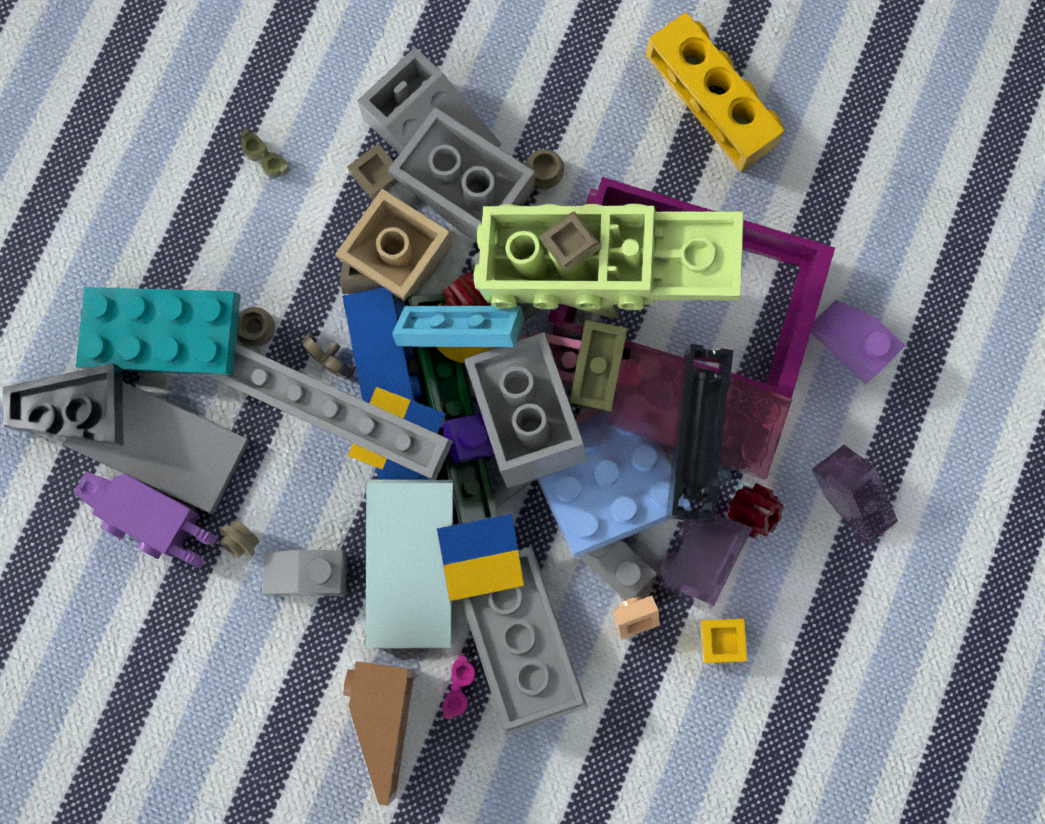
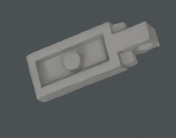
M623 540L616 541L578 557L623 601L635 597L657 574Z

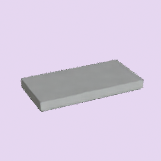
M123 382L124 446L67 438L63 445L210 514H214L250 441L245 437Z
M532 546L518 551L524 586L461 599L505 736L587 708L584 694Z

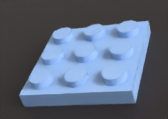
M637 400L611 410L610 413L606 412L578 423L577 427L584 444L588 462L537 479L574 559L670 520V518H666L671 467ZM682 494L678 500V506H683L685 510L689 511L690 504L687 499H683Z

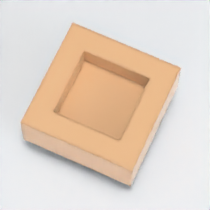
M653 596L644 599L641 597L627 599L619 605L618 609L612 610L615 627L621 640L660 625L659 610Z

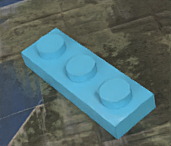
M405 306L392 336L396 346L514 347L524 321V315L521 306L516 308H495L493 306Z

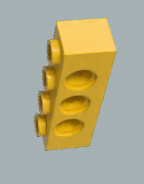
M685 12L649 37L646 56L734 165L742 172L778 146L785 131L782 121L773 110H767L761 103L752 83L746 79L742 80L734 70L733 62L728 54L723 50H718L709 40L710 37L705 26L699 21H694ZM695 57L701 63L692 65L686 62L684 58ZM719 86L725 93L721 95L714 94L708 87ZM732 116H745L750 123L746 125L739 124Z

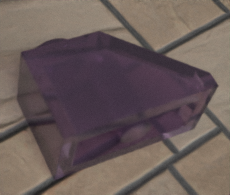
M842 445L812 469L825 498L864 545L868 546L898 522L876 467L846 445Z

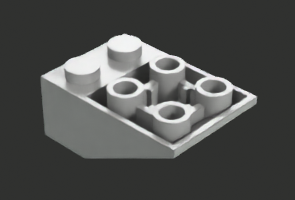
M416 47L357 100L363 120L399 155L434 107L496 147L501 146L500 141L447 77Z

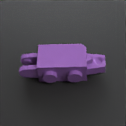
M86 472L75 488L74 494L94 509L92 514L104 520L100 527L101 529L122 540L126 533L140 540L136 546L137 549L156 559H159L163 553L174 558L176 556L200 569L205 560L201 559V556L197 553L181 547L187 535L190 533L200 542L214 546L218 537L194 524L200 515L199 513L127 474L115 476L111 481Z

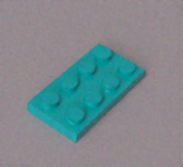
M84 287L75 367L89 369L114 363L121 367L122 371L233 376L241 295L235 291Z

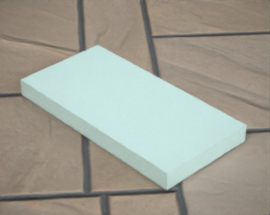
M367 479L366 648H451V601H449L437 528L452 525L453 480Z

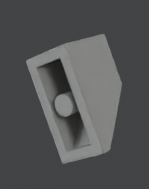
M342 550L265 552L262 594L347 596L348 554Z

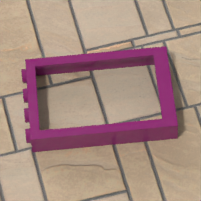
M602 177L598 190L590 189L586 204H599L602 206H625L627 204L654 206L656 212H717ZM743 220V250L800 268L766 383L731 373L728 390L784 408L793 396L835 247ZM559 304L558 308L550 310L548 321L554 323L553 335L581 341L584 326L574 324L578 308ZM625 340L623 358L661 370H670L682 376L683 357ZM694 361V365L697 366L696 371L698 368L715 370V374L718 372V368Z

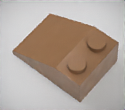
M356 661L355 669L347 670L343 694L350 697V713L378 804L388 806L396 798L415 669Z

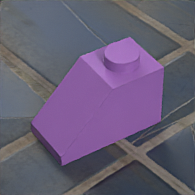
M835 300L814 321L811 333L865 385L906 346L876 317L838 300Z

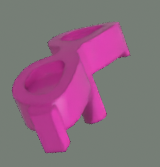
M460 655L452 668V690L447 694L442 707L443 718L450 720L466 712L469 701L467 696L462 693V688L471 685L475 679L474 667L468 662L467 657Z

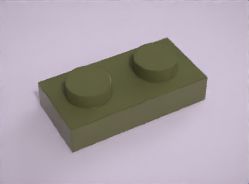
M585 320L569 399L570 405L611 412L627 328Z

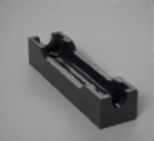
M690 344L684 352L666 518L706 524L715 521L726 400L733 360V350L731 349L707 350L703 348V345ZM694 360L719 363L718 372L715 374V370L698 368L696 371L697 366L694 365ZM682 494L683 499L701 501L702 498L704 507L701 509V512L688 511L683 506H678V500Z

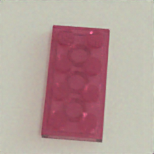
M634 343L606 424L674 448L684 360ZM695 365V366H697L696 371H697L698 368L707 369V368H704V367ZM731 377L727 392L720 464L763 480L766 479L792 399Z

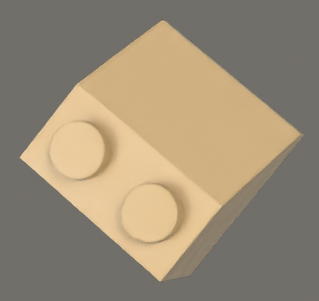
M381 189L335 255L405 300L431 278L452 248V243L448 230Z

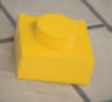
M744 618L700 621L703 663L747 661Z

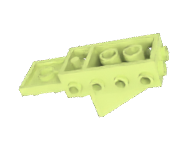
M513 204L483 206L482 224H479L477 228V244L480 249L479 264H476L474 269L475 288L495 308H516L517 303H529L539 309H556L559 307V304H564L609 318H618L619 308L624 310H641L644 308V305H655V300L741 301L743 211L656 212L654 206L642 204H627L625 206H602L599 204H585L583 206H560L556 204H544L541 206H518ZM575 211L599 242L601 249L565 274L541 242L539 236Z

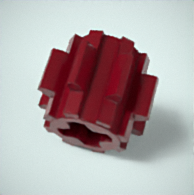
M468 272L455 280L442 293L447 301L443 306H491V303H488L479 290L475 288L474 274L472 272Z
M755 483L753 488L743 485V488L738 489L730 501L728 518H731L733 525L738 527V531L754 539H756L758 534L768 537V534L773 533L781 521L784 507L780 503L781 501L778 500V497L773 495V490L758 483Z

